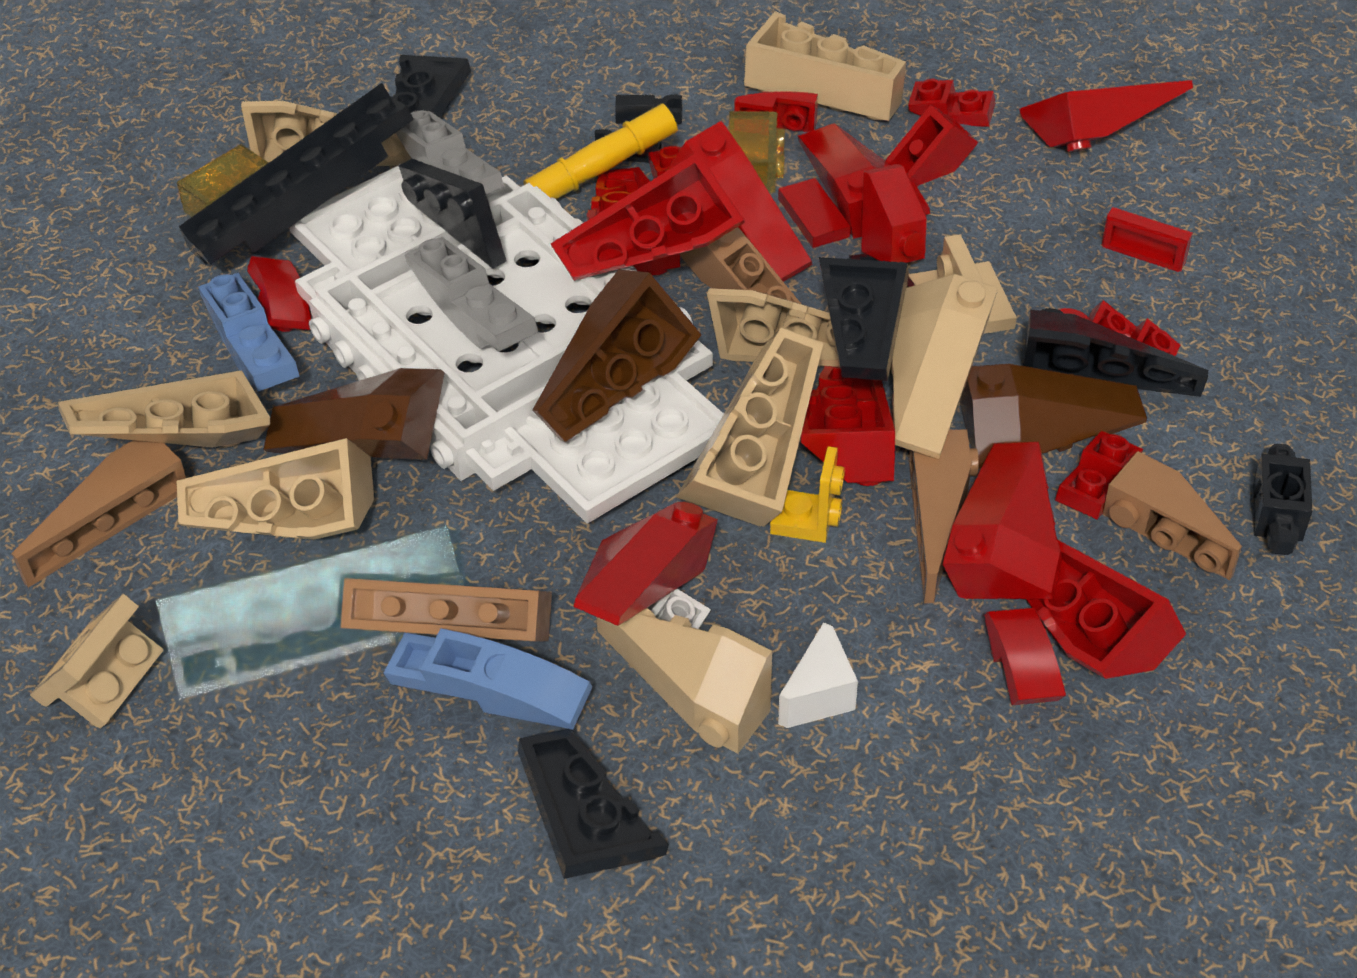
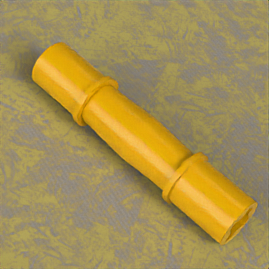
M662 103L631 121L623 122V128L590 143L567 159L562 157L557 159L556 163L523 180L524 185L530 183L533 187L537 186L550 198L557 200L571 191L579 190L580 184L609 171L635 153L641 155L646 149L678 132L676 121L667 106Z

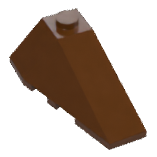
M619 269L591 303L532 411L560 441L566 442L607 415L610 407L625 397L632 398L643 390V385L658 375L665 376L674 370L702 334L650 273Z
M1015 364L972 366L960 399V407L968 432L970 447L977 448L979 468H982L994 443L1039 442L1042 454L1055 449L1062 452L1072 448L1075 442L1093 436L1096 437L1101 431L1114 434L1147 421V416L1137 386Z
M399 368L275 406L272 409L263 450L273 453H289L347 438L370 457L427 460L445 372L441 369Z

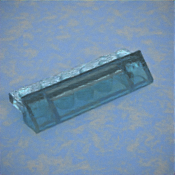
M448 525L434 527L156 599L155 602L180 699L400 641L405 632L340 628L344 578L464 586L462 574L459 573Z

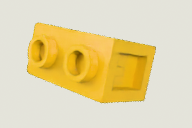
M829 446L827 448L820 477L819 495L787 490L782 512L770 522V534L826 543L829 527L839 526L843 499L835 498V495H841L845 467L837 466L838 448Z

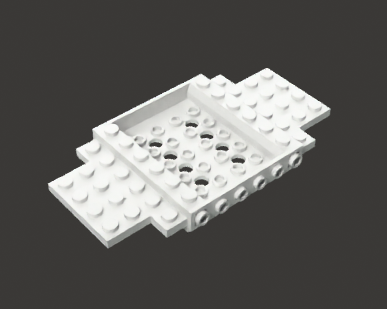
M399 165L330 198L289 228L290 232L324 265L295 280L299 295L310 305L312 319L309 321V327L313 336L320 344L326 343L333 350L337 361L342 367L346 368L349 366L356 373L359 381L399 368L441 369L445 372L429 449L437 464L443 469L448 467L460 481L476 473L494 491L532 469L588 524L699 458L724 414L687 382L688 379L713 366V353L698 340L674 370L665 376L658 375L643 385L641 392L632 398L625 397L610 407L607 415L566 442L560 441L532 411L587 312L573 313L566 309L567 306L571 303L591 305L619 269L574 281L550 243L578 227L583 222L573 218L561 207L555 198H550L537 186L533 187L530 183L519 187L506 175L502 177L504 188L486 194L507 260L494 269L411 204L402 190L401 183L403 178ZM443 237L486 269L487 276L504 278L503 282L493 287L534 316L536 322L539 321L544 324L553 323L555 327L548 332H538L518 342L519 346L511 352H500L490 344L480 349L450 321L430 297L406 262L405 253L419 248L420 244L426 240ZM523 257L528 260H539L532 267H521L516 264L517 260ZM634 266L621 268L622 270L637 271ZM679 307L693 324L689 313L684 308ZM415 313L432 316L429 321L422 324H414L408 321V318ZM466 360L482 364L481 368L474 372H463L457 368L460 363Z

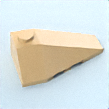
M286 101L242 102L241 108L254 168H262L338 113ZM396 133L381 143L389 157L376 166H395L412 159Z
M952 274L906 288L891 362L894 390L892 405L895 445L939 459L984 335L998 287Z
M709 288L707 297L721 359L754 362L762 347L780 328H784L823 343L818 366L840 367L829 312L753 290Z
M242 370L58 402L59 412L69 433L74 435L213 448L218 446L231 447L241 442L256 440L270 425L269 414Z
M347 438L176 481L179 524L181 526L316 540L359 529L374 501L371 457Z
M648 608L619 626L596 617L597 631L711 746L718 748L724 746L738 754L771 710L772 650L728 628L713 625L707 632L692 628L689 618L674 615L670 621L657 619Z

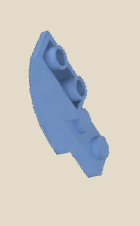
M239 273L219 275L214 277L209 283L198 286L210 317L239 371H243L250 385H253L257 392L299 377L295 360L268 324L263 306Z
M442 628L439 630L436 638L404 633L384 671V675L392 685L475 700L485 713L572 730L592 689L590 681L542 658L498 642Z

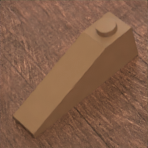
M967 429L949 430L939 459L909 450L908 463L924 603H934L945 569L943 560L952 525L967 497L970 476L978 475L977 448L969 447Z
M132 440L110 453L12 552L23 583L29 588L176 498V481L186 478L181 459L164 443Z
M344 578L340 628L437 635L442 628L480 638L549 641L552 592Z

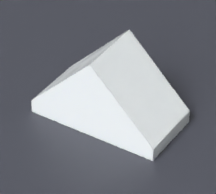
M826 623L822 624L779 695V725L790 728L856 710L858 680L833 626Z

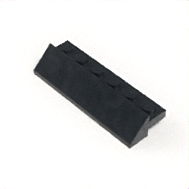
M383 83L379 84L181 224L179 228L188 248L205 265L208 263L210 265L241 243L255 253L389 157L381 143L414 120L406 105L391 97Z

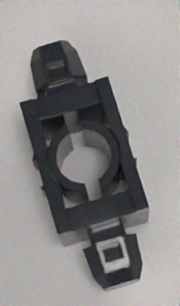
M1278 443L1270 447L1268 454L1261 455L1253 482L1254 536L1267 537L1268 546L1275 554L1289 555L1293 553L1297 542H1303L1312 515L1310 459L1296 458L1295 452L1289 445Z

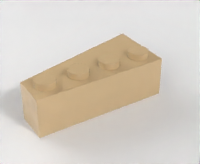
M775 11L746 44L744 86L758 89L760 92L791 91L818 94V104L829 106L834 111H849L865 115L871 120L889 121L902 103L906 62L867 46L853 49L848 47L846 38L835 34L826 38L814 34V26L802 21L796 27L786 23V15Z
M780 328L760 350L678 492L677 498L762 527L782 512L822 352V342L784 328Z

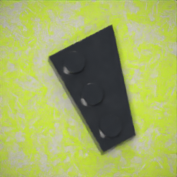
M400 55L399 64L401 70L399 74H396L395 85L397 89L396 94L392 97L406 105L410 113L425 110L440 117L471 72L468 58Z
M413 158L399 165L403 178L401 183L402 190L411 204L491 268L494 269L507 261L483 184Z
M819 257L841 376L844 378L888 381L909 276L908 263Z
M570 729L519 738L518 754L564 879L649 861L667 854L669 844L658 831L652 833L638 817L639 809L628 796L622 798L605 779L606 771Z

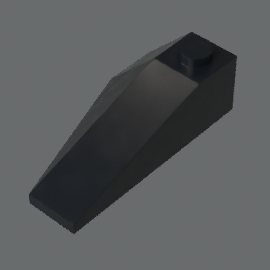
M1046 308L1040 311L1030 309L1023 366L1135 385L1139 390L1201 397L1208 379L1207 369L1078 315L1066 314L1054 308Z

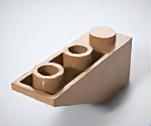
M739 227L708 246L680 253L682 259L700 281L710 288L753 290L801 304Z
M1137 451L1109 484L1103 515L1111 518L1120 527L1130 528L1153 540L1159 547L1165 550H1172L1190 559L1203 570L1217 573L1231 580L1242 548L1241 544L1180 472Z

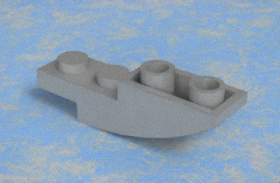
M425 110L412 112L414 120L396 132L411 158L483 184L486 194L504 188L501 172L466 149L462 133L432 112Z
M440 237L438 239L426 240L420 244L419 248L405 253L406 262L430 297L450 321L480 349L490 344L498 351H501L538 333L535 317L490 285L486 269L445 238Z

